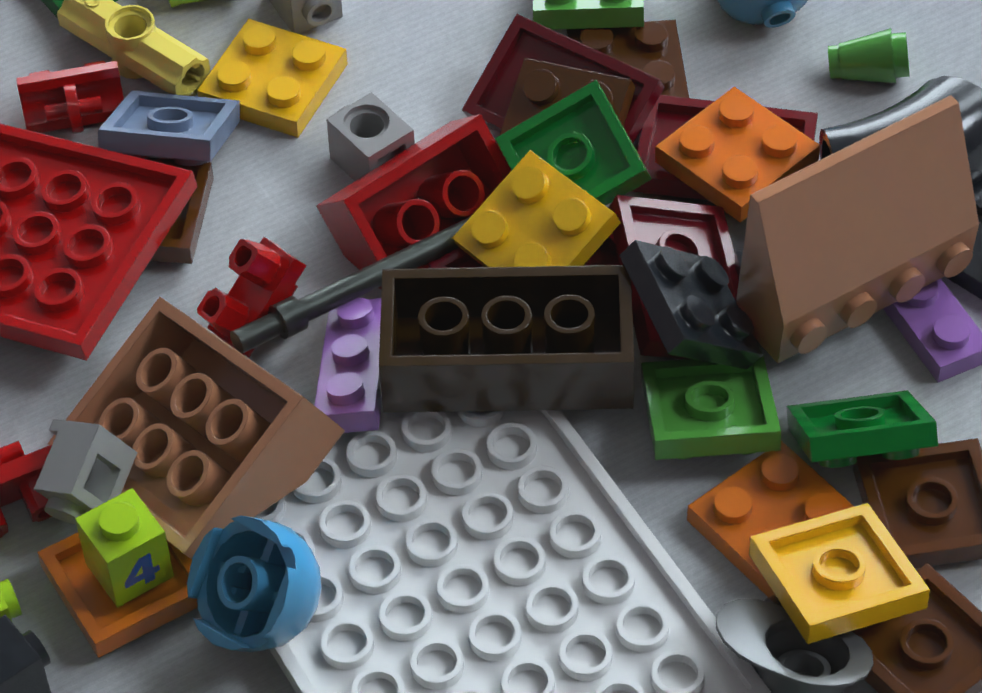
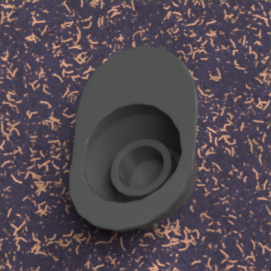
M736 599L724 604L716 615V630L723 643L739 658L751 664L771 693H843L846 686H852L865 679L874 664L872 650L863 638L852 631L807 644L785 609L774 603L759 599Z

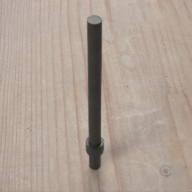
M470 217L300 299L290 296L271 305L267 315L230 332L233 346L240 353H244L277 336L287 339L306 330L309 325L308 321L382 286V269H417L458 248L452 237Z

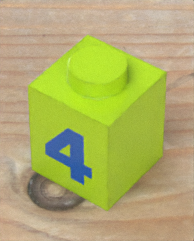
M133 488L75 518L85 563L117 608L174 577L165 531Z

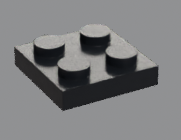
M638 240L632 242L619 255L668 354L746 370L763 356L753 335V323L749 316L738 307L727 285L729 283L728 275L716 260L708 256L695 255L675 250L671 247L658 246Z

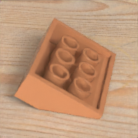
M950 95L750 195L736 303L751 319L754 326L753 335L777 364L798 353L806 354L815 350L826 338L847 327L856 328L861 326L881 309L895 302H906L917 295L923 287L944 276L947 278L954 277L969 265L973 257L979 220L959 102Z
M162 297L157 299L66 418V421L100 424L138 452L121 494L133 488L165 531L167 541L191 559L204 536L214 527L224 529L229 523L234 522L231 518L241 515L255 517L306 483L345 432L342 427L298 392ZM53 435L47 443L48 445L53 444L56 435Z

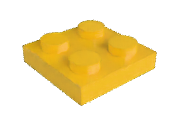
M248 18L198 88L197 94L198 97L240 100L241 120L299 138L348 65L346 48Z
M529 150L452 239L460 249L483 267L583 266L621 222L612 210L533 151Z
M868 503L757 534L750 538L749 556L807 644L928 607L929 587Z

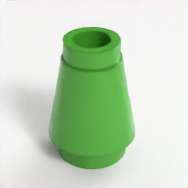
M889 28L841 42L839 45L828 46L831 79L842 78L845 80L896 84V78L910 77L906 32L892 33V29Z

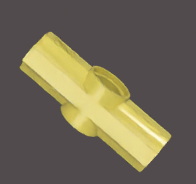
M64 0L62 6L57 11L59 25L111 57V61H117L119 75L127 79L145 78L169 94L195 96L197 95L198 88L210 73L208 58L158 29L155 25L153 14L145 7L139 5L121 6L113 0Z

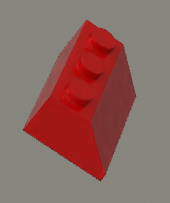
M478 114L450 121L322 201L316 207L344 257L360 270L471 217L506 178L511 169L482 115ZM426 264L419 268H429V266Z

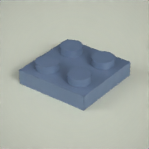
M131 90L98 129V148L143 159H148L151 156L173 158L176 164L183 166H197L211 162L240 122V100Z

